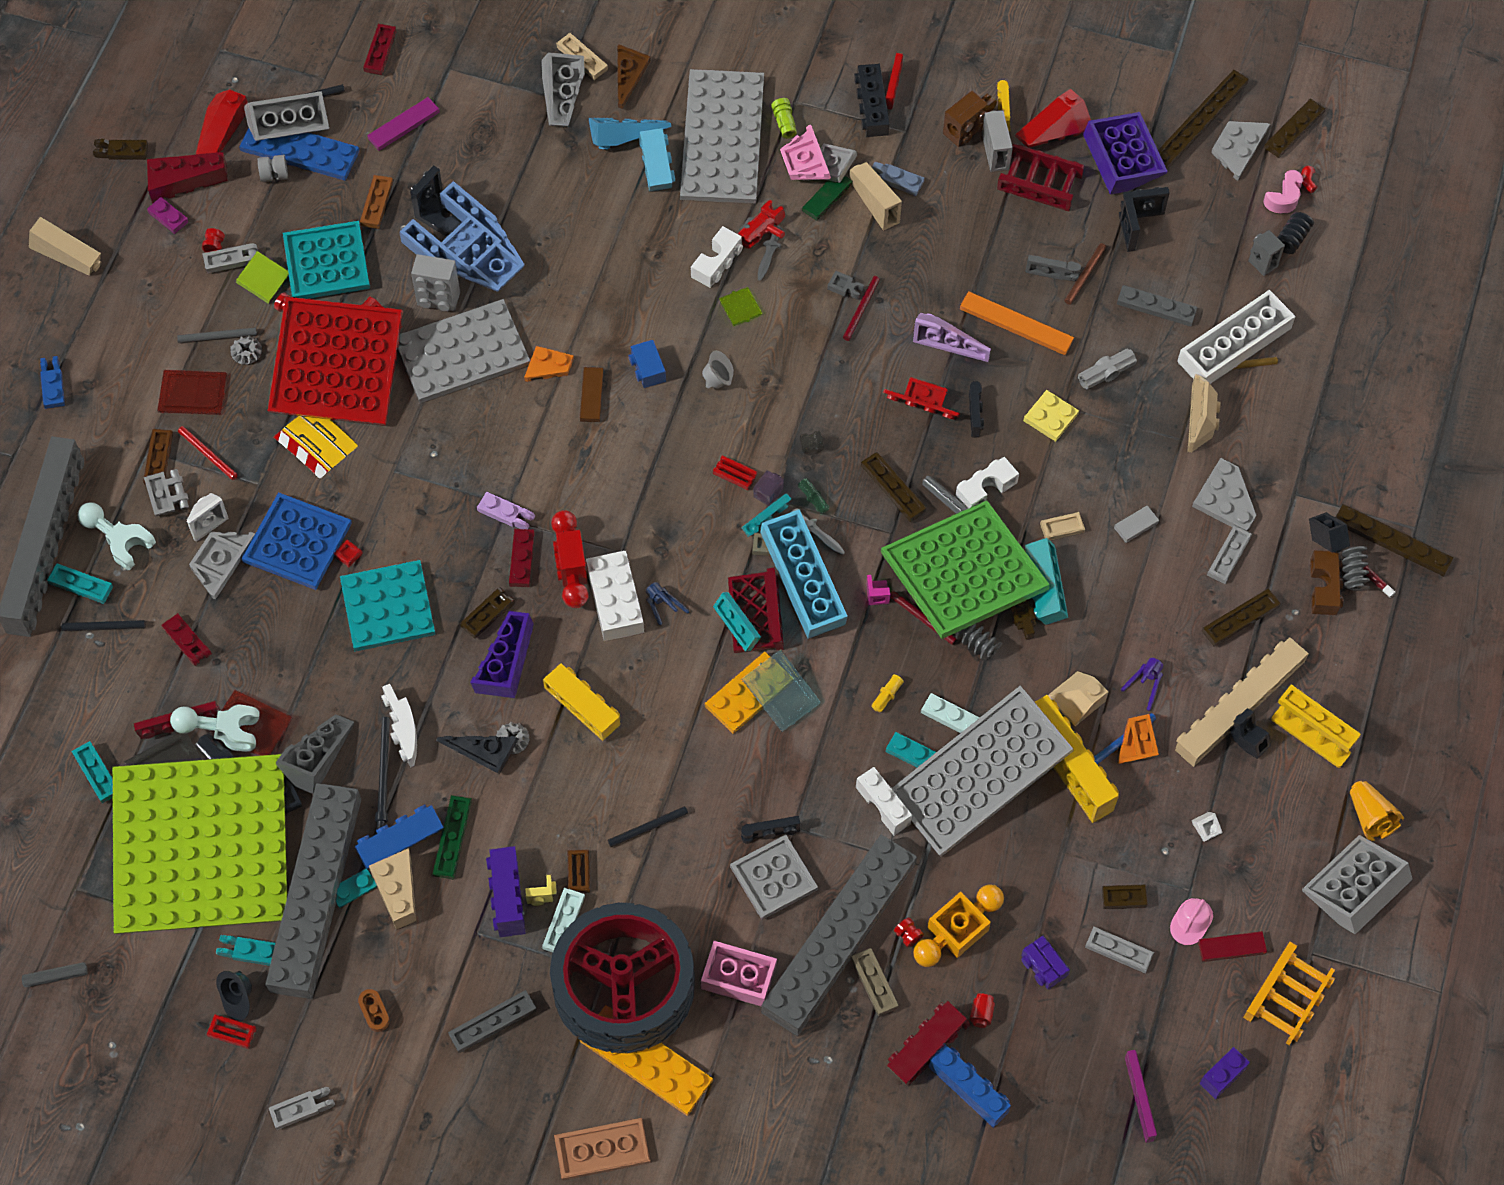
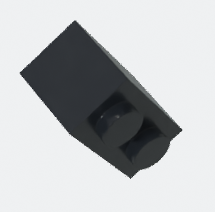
M1327 512L1309 518L1312 541L1332 553L1341 552L1344 548L1350 546L1347 524Z

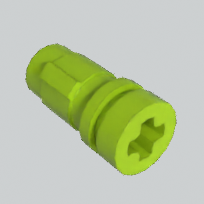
M779 98L772 103V109L782 137L789 139L796 136V125L792 116L789 99Z

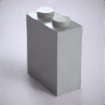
M1004 111L987 112L984 115L982 138L990 171L1009 170L1012 143Z

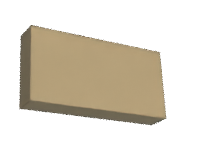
M1079 512L1040 522L1044 537L1049 540L1085 532Z

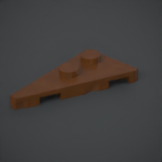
M618 44V108L623 109L649 65L651 56Z

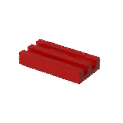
M722 455L720 461L716 464V468L714 467L713 474L748 490L757 476V471ZM720 469H723V470H725V471H727V472H730L732 475H729V474H727V473L721 471ZM736 477H740L744 480H747L748 482L746 483Z
M214 1014L206 1035L210 1038L249 1049L250 1042L253 1040V1034L257 1028ZM218 1021L249 1032L248 1034L216 1025ZM213 1030L221 1031L230 1035L244 1038L246 1040L242 1041L236 1038H232L223 1034L213 1032Z

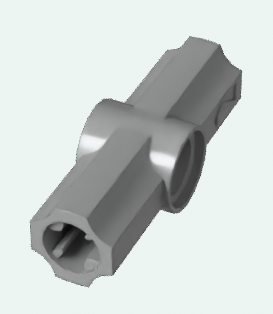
M1127 348L1112 357H1102L1093 367L1078 374L1081 386L1089 389L1103 381L1110 382L1114 380L1120 372L1136 364L1135 354L1131 349Z

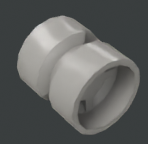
M276 155L273 159H270L268 156L258 158L261 182H269L273 178L277 180L288 179L285 155Z

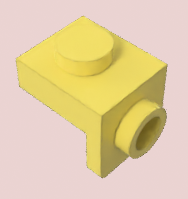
M546 875L547 887L525 888L527 904L539 906L545 902H553V894H557L556 881H552L551 875Z

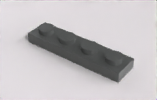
M1125 285L1122 286L1117 300V305L1190 327L1197 310L1196 306Z
M525 990L449 1031L448 1034L458 1053H461L537 1010Z

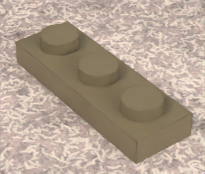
M870 948L851 956V960L878 1017L898 1009L899 1005L872 949Z

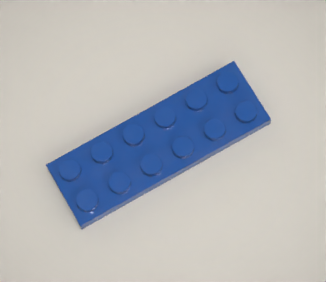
M249 128L239 146L242 152L260 157L268 156L270 159H273L276 155H285L288 165L346 181L359 154L358 146L312 133L255 141Z

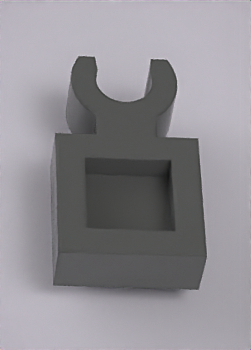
M835 271L827 285V290L844 297L848 292L853 298L859 299L860 293L855 290L863 291L864 285L859 282L852 283L853 277Z

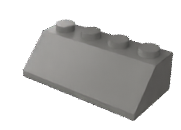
M322 91L250 102L244 106L248 127L255 141L329 129Z

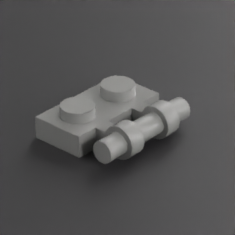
M178 469L170 471L172 478L165 479L164 472L144 477L155 517L175 512L174 503H179L181 510L189 508L187 502L189 498L187 493L184 492L182 486L183 478L179 475ZM174 486L177 495L171 496L168 487Z

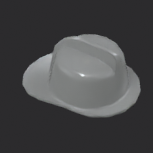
M716 350L710 354L709 361L702 371L703 377L706 380V388L713 387L719 389L725 385H731L734 369L727 356Z

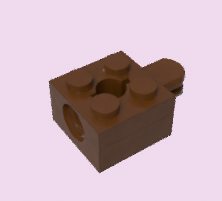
M969 92L945 111L943 134L958 147L963 143H968L973 135L977 132H982L984 115L995 108L997 100L988 93L980 98L975 92Z

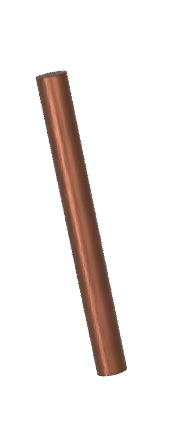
M1100 243L1065 298L1066 304L1071 305L1105 251V244Z

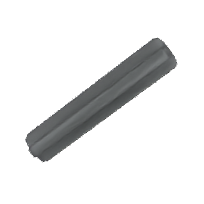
M927 476L923 480V486L956 514L968 509L931 476Z
M85 962L24 974L22 975V984L24 987H30L86 975L88 973L87 965Z

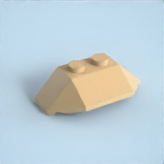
M1195 374L1192 383L1188 452L1191 453L1213 437L1214 431H1218L1219 419L1216 418V413L1220 412L1221 402L1217 401L1218 393L1199 374Z

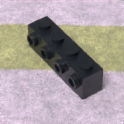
M880 63L858 65L857 73H854V82L859 87L856 89L857 100H861V103H859V114L863 115V119H861L862 130H865L866 137L888 136L890 124Z

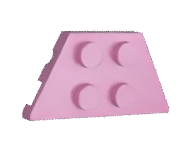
M808 125L806 127L807 131L803 135L795 136L790 143L780 149L791 180L830 179L831 176L811 125Z

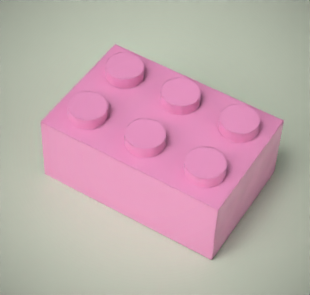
M714 941L701 979V989L761 1006L768 996L776 970L777 959Z

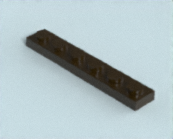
M1342 504L1335 517L1347 524L1349 531L1443 577L1454 558L1345 504Z

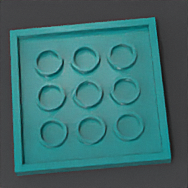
M359 221L283 233L293 298L310 299L370 289Z
M420 560L340 576L354 652L436 635Z

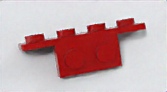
M910 377L904 395L887 389L883 391L887 395V399L898 402V399L906 401V405L915 408L917 405L924 406V411L933 414L939 411L943 413V417L954 420V417H960V413L943 408L948 392L946 388Z

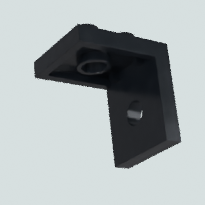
M433 165L429 171L427 170L423 174L422 179L411 188L410 194L414 216L419 221L447 237L462 221L453 214L448 218L442 216L444 213L451 212L441 205L440 193L443 191L440 169Z
M1168 187L1123 192L1124 201H1121V212L1118 215L1127 252L1135 251L1140 232L1137 218L1165 215L1170 194Z

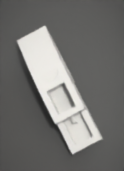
M388 684L382 687L384 695L381 697L385 706H390L392 710L390 716L394 724L391 725L393 733H390L394 744H399L402 749L399 750V754L403 762L407 761L411 768L415 765L417 755V734L413 715L406 697L398 701L391 685Z

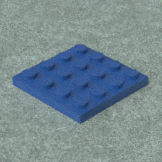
M278 492L243 555L242 561L316 590L352 522L348 518Z

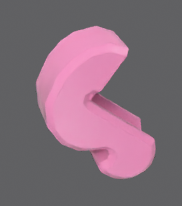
M1296 170L1287 171L1285 173V180L1282 182V194L1266 192L1263 201L1265 207L1274 213H1289L1293 211L1300 198V188L1303 182L1301 173Z

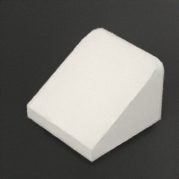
M1207 812L1192 820L1194 827L1204 842L1223 833L1215 813Z

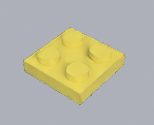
M1046 390L1024 416L1023 421L1056 442L1077 417L1079 410Z

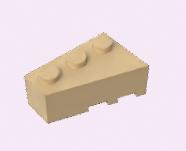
M408 848L369 865L372 877L396 930L416 921L412 860Z

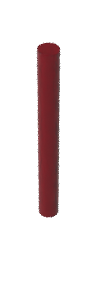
M873 276L843 335L844 340L850 341L880 281L878 276Z
M894 590L890 593L892 600L937 633L922 611ZM953 635L943 638L951 645L957 641Z

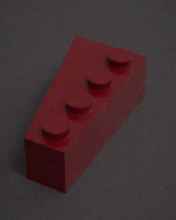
M224 152L147 159L148 192L152 204L160 197H168L169 199L175 197V194L184 191L189 193L201 186L205 188L228 181Z
M949 1001L945 1004L941 1002L933 1011L935 1013L930 1020L926 1018L919 1025V1032L915 1036L910 1035L903 1043L905 1045L900 1052L895 1051L888 1059L889 1063L887 1066L908 1086L929 1067L928 1061L946 1043H953L958 1038L959 1030L962 1027L966 1030L971 1025L968 1019Z

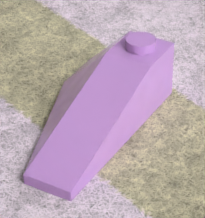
M920 313L916 318L913 342L978 360L989 361L991 351L989 347L941 318Z

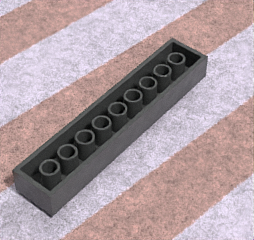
M51 436L0 603V623L6 634L31 637L32 630L36 628V616L42 609L43 593L47 592V579L53 571V559L58 555V542L63 538L64 522L68 521L69 505L74 501V488L79 484V472L84 467V458L75 439Z
M316 783L265 984L270 993L313 999L336 905L337 890L342 881L361 803L358 789Z
M880 834L761 1005V1013L797 1037L799 1036L851 960V956L856 953L915 867L917 856Z

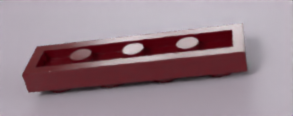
M216 701L190 707L196 712L197 716L217 718L218 711H221ZM172 713L134 723L135 732L140 739H150L161 733L174 732L175 730L170 722Z

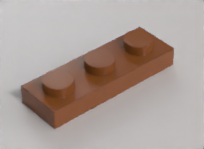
M373 176L360 219L361 226L380 228L393 184L391 177Z

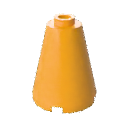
M1358 781L1352 785L1350 795L1363 833L1368 840L1375 841L1374 837L1378 836L1383 839L1394 833L1401 826L1399 821L1400 819L1404 820L1402 813L1366 781Z

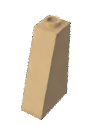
M867 162L850 169V179L852 180L853 187L884 231L899 224L902 204L900 198Z
M42 217L37 220L29 231L30 249L90 276L93 270L96 272L102 263L100 261L101 253Z

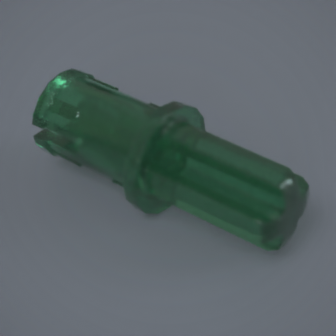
M808 478L801 480L798 487L806 495L807 501L811 502L820 514H825L829 510V506L821 497V492L816 490Z

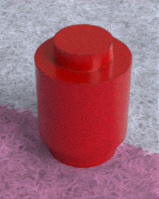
M979 993L973 999L970 1021L973 1022L974 1026L986 1028V1025H991L995 1006L994 998L991 995Z

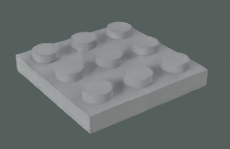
M787 835L730 864V868L761 920L818 890V886Z

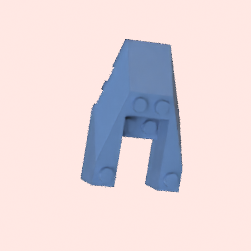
M453 181L440 193L441 205L461 220L462 223L440 242L412 219L400 231L401 242L416 255L455 260L458 276L498 292L525 265L514 246L508 240L505 231L499 225L496 216Z

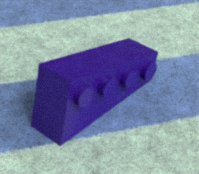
M508 612L497 633V638L494 643H491L485 660L481 662L478 667V673L475 677L473 676L470 682L475 693L508 698L516 697L534 626L529 613Z
M512 846L489 849L490 857H486L487 869L492 871V877H488L489 888L494 892V897L491 898L492 910L496 912V918H493L494 931L498 930L500 937L526 934L516 848Z

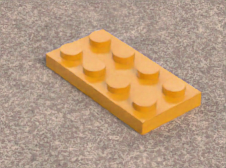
M763 652L705 702V707L734 734L791 685L794 679L766 652Z

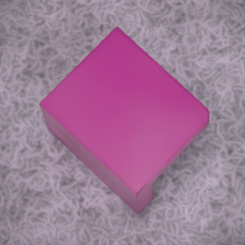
M867 575L866 585L869 605L889 604L890 589L887 587V581H872L871 575Z

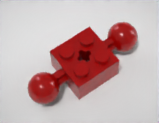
M562 510L557 512L551 521V526L556 533L557 541H553L558 581L562 580L563 582L562 599L564 603L571 608H580L588 600V590L584 586V584L588 583L581 532L576 530L577 519L575 515L570 511Z

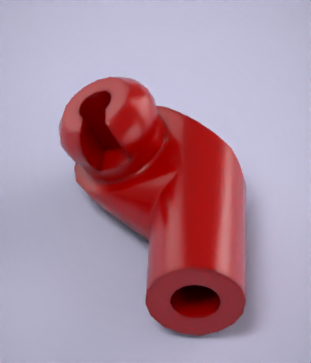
M1305 166L1301 171L1303 177L1302 184L1310 193H1313L1317 189V186L1311 180L1315 169L1312 166Z

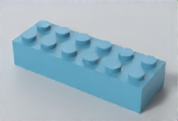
M800 510L763 522L760 533L807 638L809 639L845 625L848 616Z

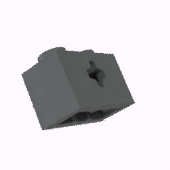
M1270 230L1264 234L1260 233L1254 238V244L1250 250L1251 254L1248 260L1263 276L1278 267L1285 246Z

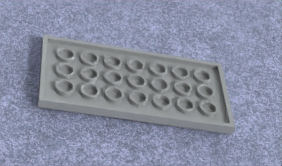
M690 69L680 200L756 204L764 73Z
M1019 686L891 789L912 814V822L939 856L942 857L1072 753L1074 749L1025 690Z

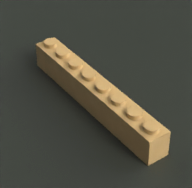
M1288 638L1285 642H1279L1274 648V653L1265 655L1260 661L1261 665L1258 668L1254 666L1247 673V678L1244 681L1240 679L1233 686V691L1230 694L1225 693L1219 699V704L1216 707L1211 706L1205 712V717L1202 720L1197 719L1187 734L1184 732L1178 737L1175 751L1194 767L1230 733V729L1234 726L1233 721L1238 714L1247 708L1254 711L1305 662L1309 653L1291 638Z

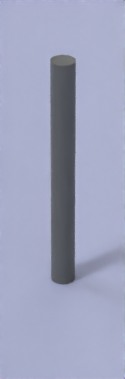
M254 327L177 335L178 343L253 336L257 335V329Z

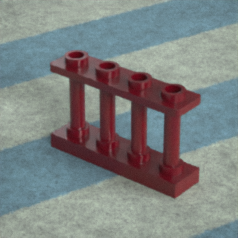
M1012 144L1011 158L1014 159L1008 174L1000 173L997 190L1070 211L1073 195L1069 194L1075 177L1082 178L1084 165L1059 156L1046 154L1039 150H1033L1023 145ZM1021 161L1032 164L1026 180L1015 177ZM1039 166L1050 169L1044 185L1033 183ZM1057 172L1068 175L1062 191L1051 188Z

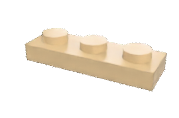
M571 33L556 43L557 48L564 54L584 56V72L592 79H597L608 70V65Z

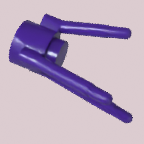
M1150 658L1121 688L1122 692L1125 691L1142 673L1144 676L1141 679V683H1144L1147 678L1150 680L1155 678L1147 711L1151 710L1159 681L1163 676L1161 673L1163 669L1162 662L1156 658Z

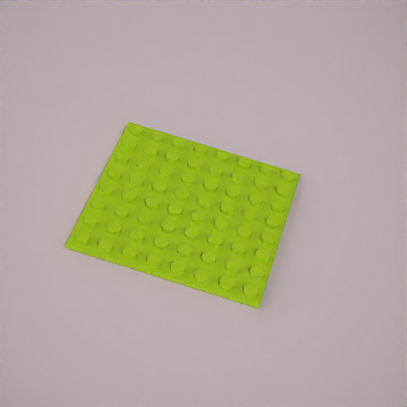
M281 754L113 767L114 934L282 921L287 901L284 773L276 765V761Z

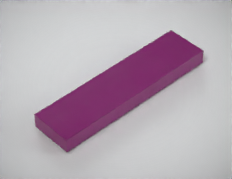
M427 97L368 134V140L380 151L440 113L439 108Z
M1135 1050L1127 1051L1125 1061L1145 1142H1153L1157 1132L1137 1052Z

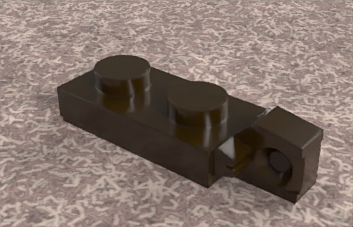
M1027 599L1009 608L1015 626H1017L1018 630L1023 631L1026 640L1034 638L1035 632L1033 627L1036 626V616L1030 599Z

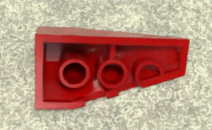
M1073 90L1066 91L1018 131L1015 137L1030 148L1046 144L1052 139L1058 138V140H1062L1068 135L1078 136L1082 134L1086 129L1088 121H1091L1085 101Z

